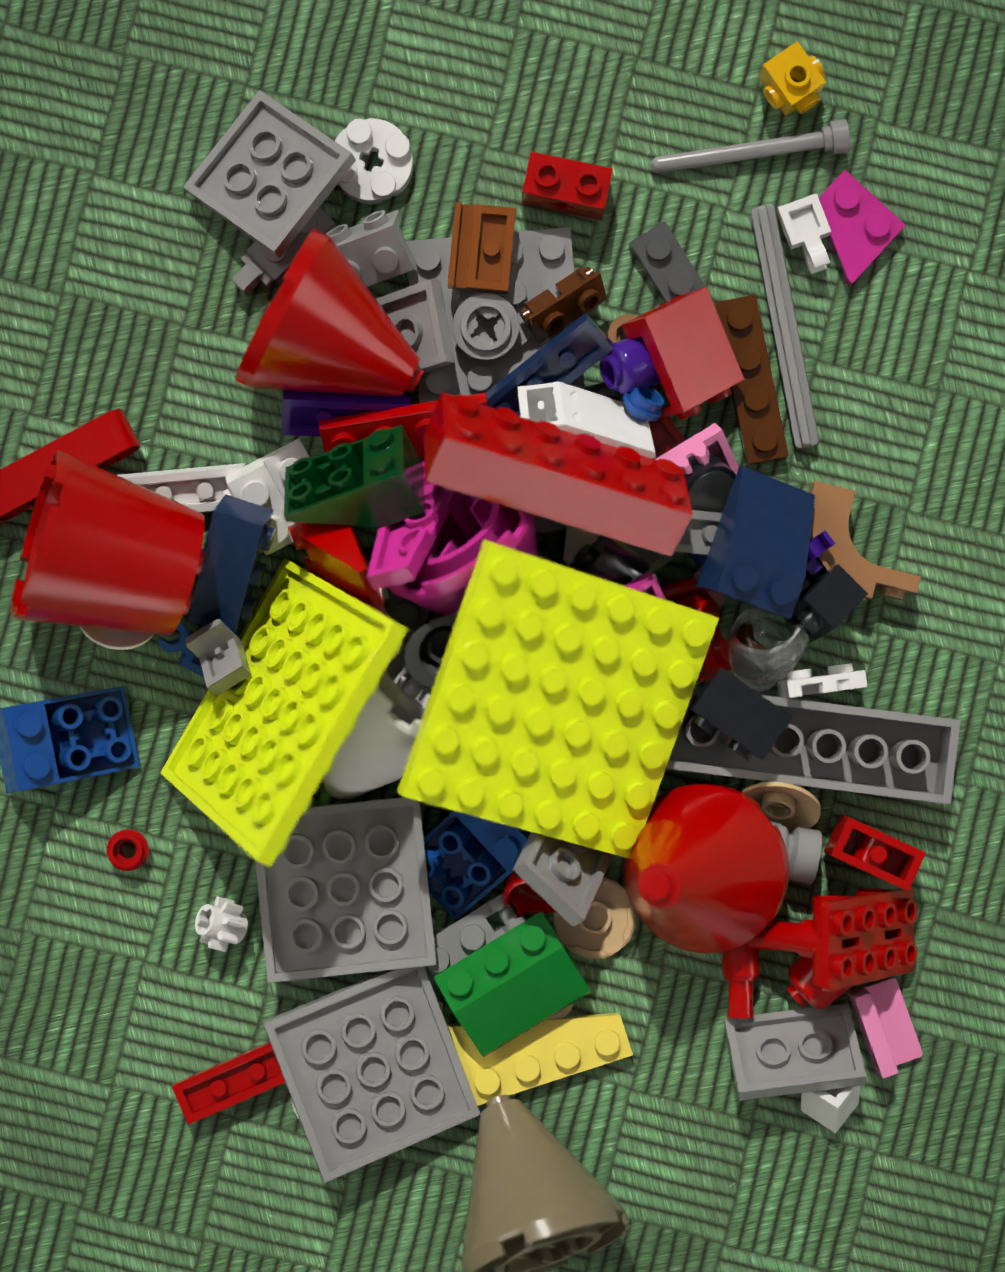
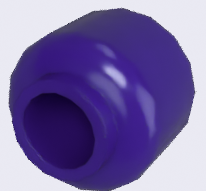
M642 337L623 339L612 343L613 350L600 360V373L604 383L608 388L614 389L621 395L631 393L635 387L639 391L647 387H654L660 381Z

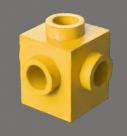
M798 41L764 63L758 75V78L765 86L763 93L767 101L775 110L780 108L786 117L796 110L803 114L821 100L819 94L826 83L824 79L825 71L821 63L813 55L809 57Z

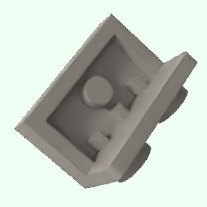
M384 210L377 211L367 216L361 224L350 228L347 224L340 225L326 233L367 287L412 271L415 268L416 261L399 227L402 219L399 210L387 214Z

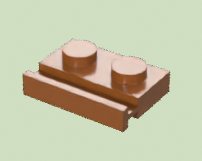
M455 202L448 289L459 288L466 289L467 291L508 294L516 208L481 204L465 205Z

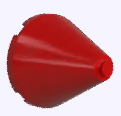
M313 228L283 277L284 281L273 302H270L242 358L235 375V380L252 389L401 397L404 390L413 393L424 372L417 368L420 358L330 236Z
M698 783L678 787L658 796L654 800L646 825L639 833L632 847L630 857H623L622 870L626 892L635 912L656 936L685 951L705 954L720 953L735 949L751 941L775 919L784 902L788 888V854L777 825H772L767 816L759 809L760 805L755 800L734 788L713 783Z

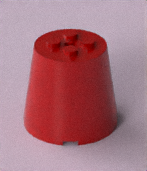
M56 450L51 459V464L56 465V470L46 469L27 528L19 560L27 562L24 581L16 579L14 583L10 611L11 618L166 636L172 635L182 615H186L189 610L195 576L200 574L204 563L205 551L202 550L204 515L88 462Z

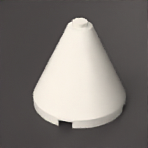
M402 625L408 630L402 639V646L399 652L389 661L380 677L376 692L366 701L357 717L354 730L344 739L334 757L331 770L322 778L326 791L336 799L352 800L402 778L433 688L417 682L407 670L404 659L406 644L413 633L416 632L409 627Z

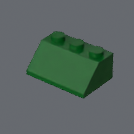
M542 911L433 977L453 1014L483 1057L592 992L560 936L557 934L553 924Z

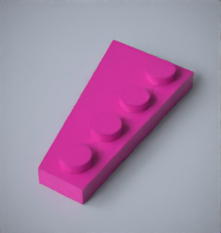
M422 461L425 512L385 527L379 526L367 578L374 590L389 586H400L415 580L460 494L458 491L426 482L425 461Z

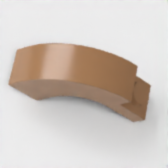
M818 481L809 484L807 492L815 495L810 540L826 530L835 543L817 557L823 566L819 571L823 574L839 564L868 593L863 599L864 601L873 598L875 587L880 588L879 595L903 600L904 594L911 595L917 593L921 580L920 576L875 565L863 558L855 549L849 534V517L856 491Z

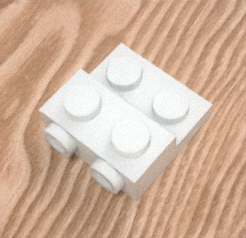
M300 438L225 476L229 489L223 491L224 495L227 494L274 510L270 526L276 527V532L269 551H264L266 556L293 542L288 527L295 523L286 522L284 518L285 467L291 466L301 458H310Z

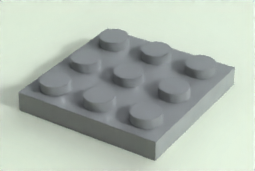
M259 90L183 188L192 197L280 258L356 159L343 146Z

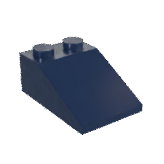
M739 466L696 586L762 612L791 619L806 576L815 495L747 467Z

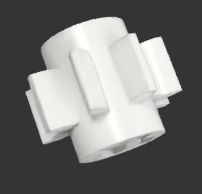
M219 896L216 897L214 906L210 904L202 906L195 919V930L197 934L201 935L199 941L208 944L210 949L222 952L227 951L228 943L236 945L240 943L248 927L247 917L242 913L243 906L234 904L233 900Z

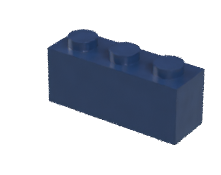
M227 494L224 495L213 511L204 549V563L197 578L187 620L206 626L212 621L220 619L235 635L243 622H251L257 605V600L251 598L254 587H260L267 564L260 562L263 550L269 551L276 532V527L270 526L274 510Z

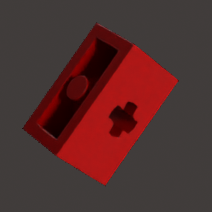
M531 151L522 191V204L602 221L613 168Z
M840 814L823 851L908 892L926 852Z

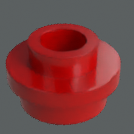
M124 829L115 833L107 844V857L110 863L122 871L138 869L146 862L149 855L147 839L143 834L133 829ZM125 842L132 843L136 848L135 855L131 858L126 857L122 853V846Z

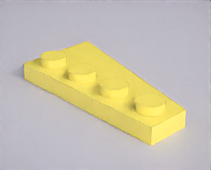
M620 1013L566 1016L562 1019H548L485 1057L480 1054L461 1024H449L448 1026L477 1106L485 1104L497 1096L522 1092L633 1055Z

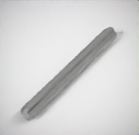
M761 205L752 209L751 217L793 440L796 448H809L819 443V436L777 214L773 205Z

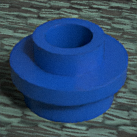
M635 387L631 393H625L623 396L626 411L631 417L640 422L657 421L663 413L662 405L664 404V399L652 387H647L641 391Z

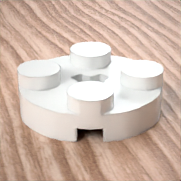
M355 119L335 139V142L350 151L356 159L338 183L342 191L351 199L364 204L382 203V200L389 199L394 195L397 196L408 185L413 172V157L409 140L395 125L381 119ZM371 151L378 152V158L383 161V165L381 167L374 166L372 171H366L365 162L361 160L364 154L369 155Z

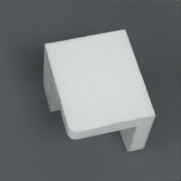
M861 1086L802 1093L801 1110L836 1133L857 1107Z

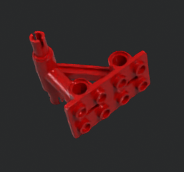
M864 888L856 889L855 897L814 896L812 897V920L805 919L801 923L772 921L769 926L751 941L735 949L722 952V975H724V979L728 980L727 1017L738 1019L754 1017L753 980H756L759 975V949L796 952L801 957L813 958V985L821 986V989L826 991H834L912 972L917 959V946L914 942V921L917 916V905L913 900V889L910 888L908 892L902 888L895 890Z

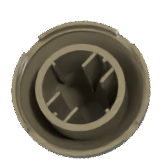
M501 1095L486 1102L487 1108L481 1112L461 1259L463 1272H547L567 1265V1258L586 1249L588 1254H592L610 1245L629 1230L630 1224L624 1207L519 1099H511L510 1095Z

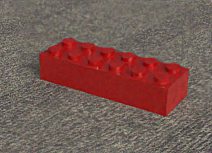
M442 392L424 433L425 481L668 556H672L693 516L683 468H680L674 462L667 459L655 460L648 458L629 447L620 446L617 448L601 443L598 439L588 434L576 435L563 431L547 421L535 422L519 417L515 412L506 408L494 409L479 404L466 395L453 396Z

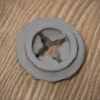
M492 293L476 294L463 301L456 310L452 324L453 335L458 347L471 358L490 361L506 355L516 343L519 334V318L514 307L503 297ZM475 313H478L486 321L496 320L498 317H501L493 327L497 341L494 342L486 334L476 335L474 338L471 337L479 328Z

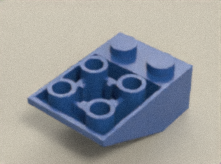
M125 686L1 708L0 764L6 794L140 767Z
M452 810L424 836L430 894L456 921L514 871L513 868L531 832Z

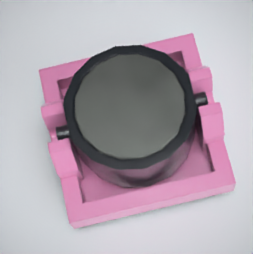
M714 423L655 460L667 459L683 468L692 510L723 513L739 466L723 430Z

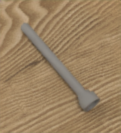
M846 119L829 121L828 126L821 127L819 132L658 156L651 161V169L655 173H664L820 148L823 149V152L831 151L832 155L849 153L850 132Z

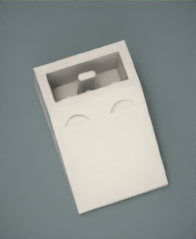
M562 382L518 387L521 417L535 422L547 421L556 425L560 430L576 435L588 434L598 439L601 443L617 448L620 446L629 447L642 456L656 458L649 421L640 422L631 417L626 411L624 402Z

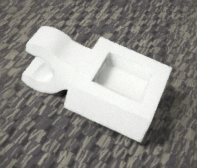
M817 193L778 207L776 214L790 250L800 246L803 247L805 261L811 275L827 269L826 265L830 263L821 239L828 237L831 229Z

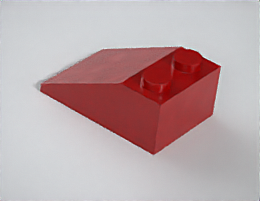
M294 522V525L288 527L297 550L305 548L307 554L302 555L308 572L319 576L327 583L390 618L379 589L374 590L367 578L369 570L368 558L353 525Z

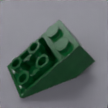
M402 424L390 429H379L369 437L351 444H339L326 453L312 458H301L291 466L285 467L284 518L286 522L385 527L425 512L422 462Z

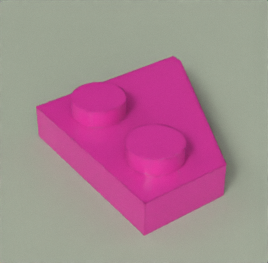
M844 170L819 197L831 229V233L828 236L833 252L836 251L842 266L845 283L851 286L906 224Z

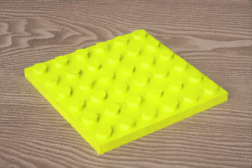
M484 540L397 792L401 796L629 858L632 847L648 820L719 618Z
M284 558L257 604L251 622L246 623L238 637L242 641L251 676L218 696H215L208 689L160 773L256 861L271 867L277 856L285 850L289 841V835L298 819L308 810L312 795L321 779L331 770L334 757L344 739L354 730L357 717L368 698L376 692L382 673L391 658L399 652L402 646V639L408 629Z

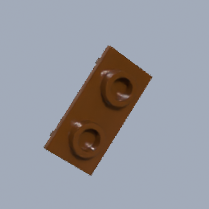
M579 267L575 272L555 284L557 291L561 294L558 298H555L547 289L524 303V308L519 311V314L526 325L531 324L538 344L548 337L558 334L565 326L583 314L592 312L602 302L607 300L599 271L594 273L590 267L584 270Z

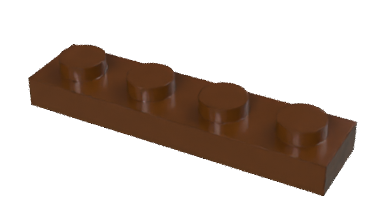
M756 294L715 302L714 306L745 379L730 387V390L732 392L746 466L787 458L789 455Z

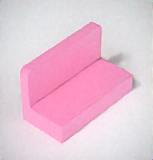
M894 977L847 992L874 1069L883 1079L898 1074L897 1065L922 1056L923 1052L898 982Z

